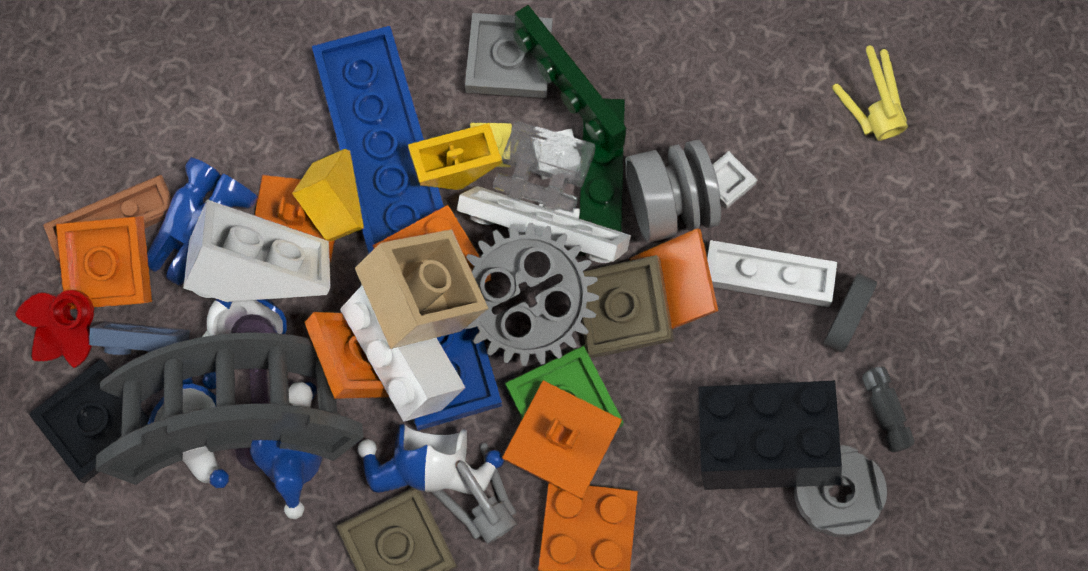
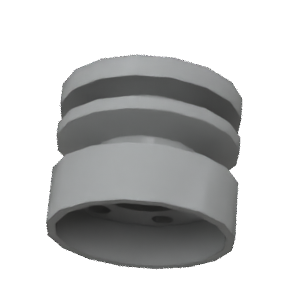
M700 140L686 142L684 151L679 144L669 146L668 166L666 167L656 150L626 157V178L630 199L639 229L646 242L650 243L676 236L677 216L679 215L689 232L697 228L699 229L700 221L705 228L719 226L721 204L718 179L705 146Z

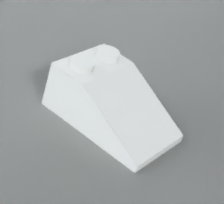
M206 200L189 239L183 288L193 291L201 297H213L225 302L327 295L330 290L329 241Z

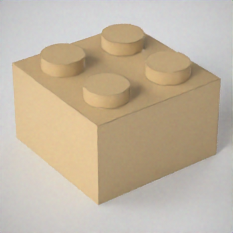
M452 229L381 242L355 267L390 349L461 332L489 309Z

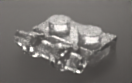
M516 120L502 155L503 164L516 168L512 177L497 173L493 189L505 192L508 198L517 201L525 198L541 203L543 208L555 212L560 209L574 213L578 197L563 193L566 183L583 187L596 151L595 144ZM530 172L551 178L549 187L546 188L527 182Z

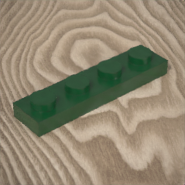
M526 5L515 12V31L513 36L516 43L523 52L527 53L530 51L538 61L537 67L543 78L548 83L554 81L562 92L561 98L568 110L573 114L578 112L584 119L586 130L591 139L597 145L603 144L610 154L625 145L627 128L532 8Z
M603 98L624 124L625 99ZM583 119L579 219L621 232L624 146L610 154L603 144L597 145L591 139L585 127L586 122ZM580 251L578 256H586V253Z

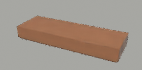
M159 175L45 223L43 226L55 257L60 263L56 224L143 216L144 227L147 228L165 219L172 196L162 175Z

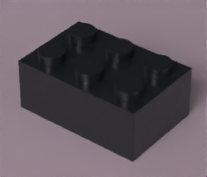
M835 380L698 387L700 461L704 490L841 485L842 461Z

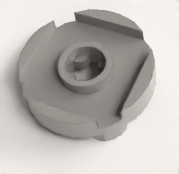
M840 445L842 461L841 484L844 487L850 486L852 494L845 497V503H840L836 497L830 496L828 490L833 486L794 487V498L801 516L813 530L833 537H850L865 531L879 517L887 500V486L881 469L872 459L869 461L864 455L858 453L859 450Z

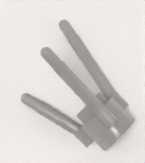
M481 443L480 450L485 463V455L490 449L487 443ZM459 461L457 464V468L479 503L472 510L476 517L475 519L443 490L431 492L469 529L475 540L482 536L486 543L490 544L517 526V522L513 518V515L517 512L508 499L498 469H495L491 481L499 503L494 496L489 499L487 498L464 461Z

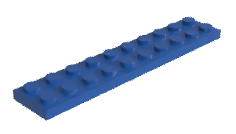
M390 26L312 46L340 151L347 149L351 153L364 225L362 231L369 254L374 250V244L444 207L439 188L420 186L408 149V144L423 141L424 138ZM477 326L463 329L461 332L437 337L466 388L442 411L415 418L418 431L502 407V401L484 340L477 344L473 342L475 336L480 331Z

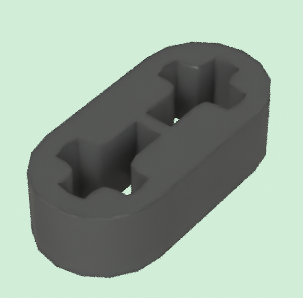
M860 273L856 274L823 344L841 353L845 351L876 288L877 281Z

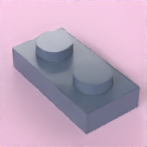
M103 322L90 328L89 345L103 346L105 353L113 355L131 354V349L143 350L149 353L174 343L189 340L190 330Z

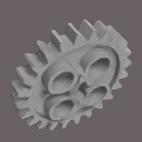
M528 223L525 235H519L516 226L511 224L509 238L504 239L495 230L493 231V237L496 244L490 247L487 243L480 240L478 244L484 254L480 258L470 254L466 256L469 262L475 266L472 274L489 309L465 329L478 327L480 331L473 340L475 344L482 342L486 338L491 341L487 352L490 356L500 347L504 349L505 363L510 361L514 353L520 354L522 366L527 365L530 354H536L538 361L542 365L545 364V351L551 350L560 359L562 357L560 344L565 342L572 348L577 347L572 337L574 331L588 334L589 331L581 323L583 317H596L593 311L586 308L587 302L599 300V296L587 292V286L594 284L598 279L597 277L584 276L583 271L592 262L591 260L577 262L575 257L582 247L577 245L567 250L564 247L568 236L566 233L554 241L550 239L551 226H546L541 236L535 235L533 223ZM532 252H541L548 258L549 269L541 277H532L525 271L524 260ZM493 272H502L510 280V289L502 297H493L485 289V280ZM556 274L562 275L563 279L561 282L534 296L536 301L534 305L528 306L525 301H522L497 315L492 313L494 306L520 293L518 285L522 282H526L529 287H534ZM554 291H562L569 300L567 311L559 316L548 314L544 306L547 295ZM520 311L527 314L530 318V328L524 335L513 336L506 330L505 320L512 312Z

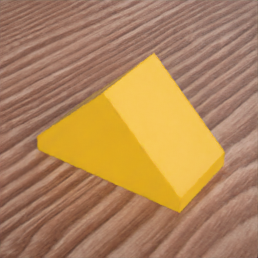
M490 123L408 144L420 186L460 190L502 163Z
M343 149L312 163L292 194L324 239L332 242L364 229L350 150Z

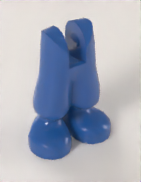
M190 157L185 165L188 183L174 194L163 224L147 251L148 266L154 272L162 267L173 249L179 251L171 262L166 276L167 280L179 286L184 283L189 239L205 205L204 197L206 194L214 190L209 200L231 208H251L258 200V196L233 178L226 174L221 175L210 165Z

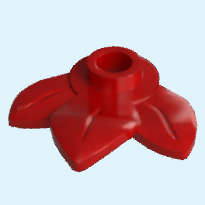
M78 290L63 291L57 296L46 292L37 293L24 301L15 313L16 317L22 322L37 327L31 355L33 361H51L64 356L73 368H77L90 354L92 345H89V326L94 317V306L91 299L85 293ZM73 304L76 305L78 311L76 319L70 313Z

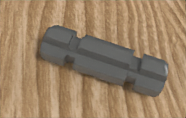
M881 366L866 371L862 379L867 391H872L870 399L881 428L888 432L885 438L889 449L892 452H900L914 445L915 440L910 427H905L904 425L907 419L895 389L889 387V383L892 381L887 369Z

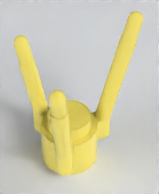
M869 45L866 47V53L881 100L868 108L870 112L868 118L839 84H834L833 90L860 123L865 136L874 133L876 139L882 141L901 134L908 128L901 107L888 51L886 49L880 51L883 75L874 47Z

